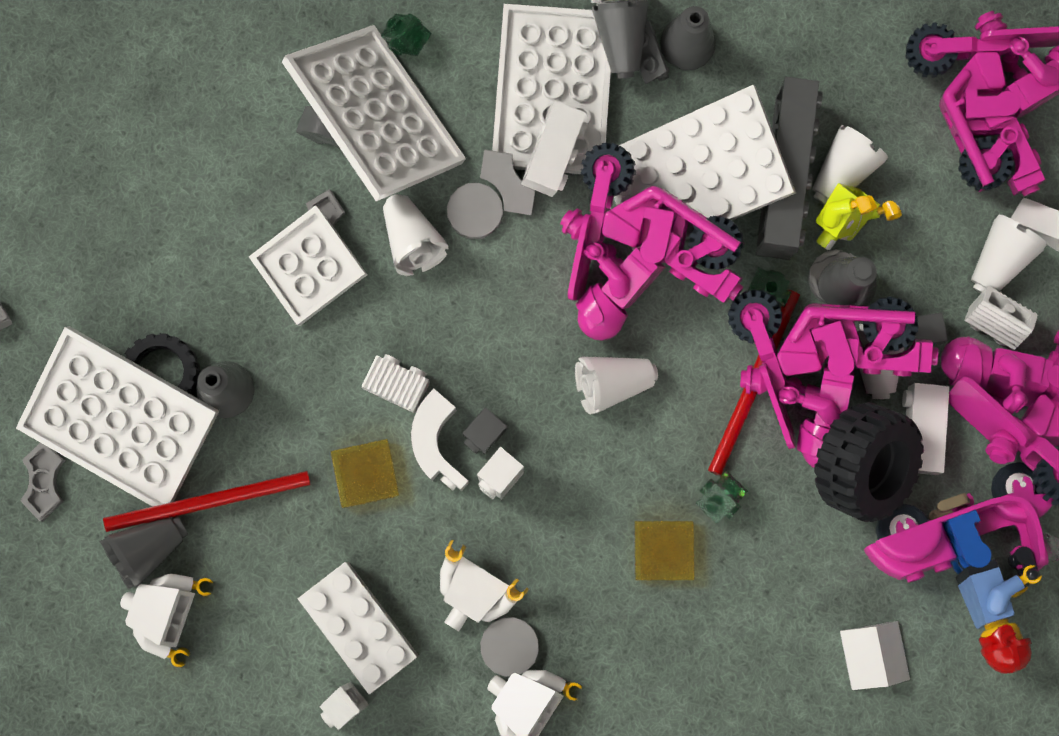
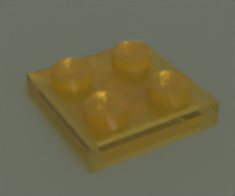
M388 439L330 451L341 507L343 509L400 497Z
M693 521L634 522L635 580H695Z

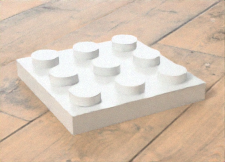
M316 205L249 256L298 326H301L368 275L320 207Z

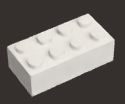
M344 562L297 598L369 695L419 657L349 562Z

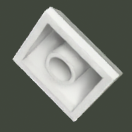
M898 621L840 631L852 690L888 687L910 680Z

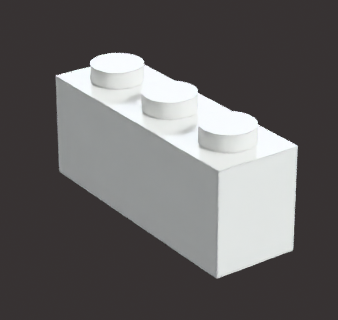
M554 100L548 110L521 185L551 197L558 190L562 191L568 179V175L564 174L567 164H573L578 152L574 145L577 138L582 139L587 128V123L583 122L586 116L585 112Z
M914 383L908 386V390H904L902 405L906 407V416L915 422L923 438L921 443L924 446V453L921 454L923 463L922 468L918 471L920 474L939 475L944 473L949 386Z
M500 447L477 474L480 490L492 500L496 496L502 500L524 474V466Z

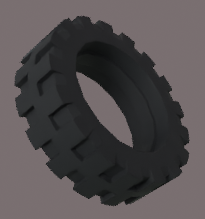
M160 333V335L149 334L144 339L136 340L134 342L135 345L132 348H128L124 353L126 355L125 358L139 365L142 359L152 351L159 349L172 351L180 358L184 368L183 378L178 388L192 396L194 395L200 365L198 364L196 354L179 338Z

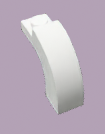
M433 388L420 404L412 423L411 441L414 455L422 470L432 481L441 473L443 477L440 480L452 491L456 487L463 491L469 484V481L441 456L438 448L439 433L444 424L457 410L454 405Z

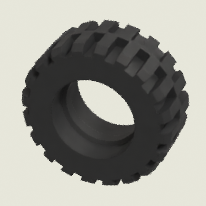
M861 403L843 411L840 414V418L832 422L829 432L824 434L822 438L823 444L821 449L818 448L816 455L818 462L814 467V472L817 475L815 484L822 500L828 506L860 521L876 522L893 515V511L899 510L903 505L904 499L909 498L912 493L911 489L919 478L918 471L922 468L923 460L921 459V454L924 453V446L921 441L923 438L915 422L909 419L908 416L874 403Z

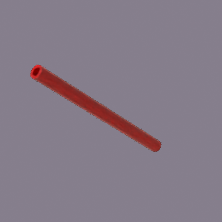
M792 290L786 291L781 303V325L772 337L776 350L800 297L799 293ZM759 355L753 368H759L762 365L763 361ZM746 388L743 389L708 468L709 472L718 476L722 475L758 392L751 391V394H746Z
M308 471L103 518L105 531H115L310 485Z

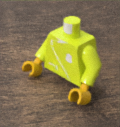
M838 183L816 218V223L824 229L816 242L825 249L831 250L838 239L851 241L868 220L880 218L881 214H885L887 221L900 218L902 216L900 207L894 201H887L880 206L871 195H867L861 189Z

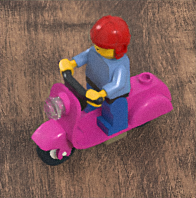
M1021 462L1007 464L998 470L992 480L991 492L993 499L974 505V499L970 493L959 494L940 501L937 504V509L931 511L928 515L931 521H928L924 513L915 506L903 504L899 510L893 511V515L877 521L876 534L878 540L864 549L870 561L878 569L898 580L907 579L908 583L924 578L923 572L931 569L939 573L953 567L958 574L955 578L977 629L985 628V631L981 633L979 638L982 648L980 652L988 665L1002 674L1014 673L1025 668L1030 662L1032 654L1031 639H1023L1019 626L1008 621V619L1014 616L1010 598L1020 596L1028 589L1029 585L1038 583L1042 578L1039 570L1048 565L1049 560L1052 562L1059 560L1058 538L1056 536L1052 537L1049 533L1043 534L1039 518L1045 515L1053 506L1051 504L1053 499L1050 498L1048 501H1045L1043 497L1046 494L1043 491L1039 494L1037 493L1036 489L1040 485L1033 484V479L1036 475H1033V471L1025 463ZM1014 525L1019 533L1021 546L1015 547L1010 552L1008 563L1017 570L1018 576L1015 575L1004 582L996 559L991 560V550L982 542L980 536Z

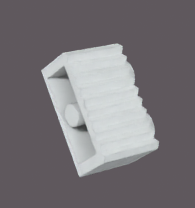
M987 286L970 305L964 321L969 323L974 330L982 331L994 338L999 345L1008 346L1015 350L1032 333L1038 315L996 289H992L991 286Z
M385 354L384 358L376 355L361 387L378 397L416 413L430 384L429 379L425 378L427 373L411 366L410 370L399 366L400 360Z

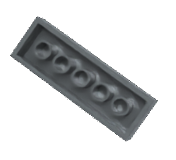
M785 76L776 94L772 130L796 194L761 208L755 254L757 256L789 260L794 253H798L799 246L804 244L806 230L801 229L802 220L807 218L809 201H805L806 191H810L812 184V174L808 173L810 163L814 162L816 146H812L813 136L817 135L819 128V119L815 118L816 109L821 107L823 92L818 91L819 81Z

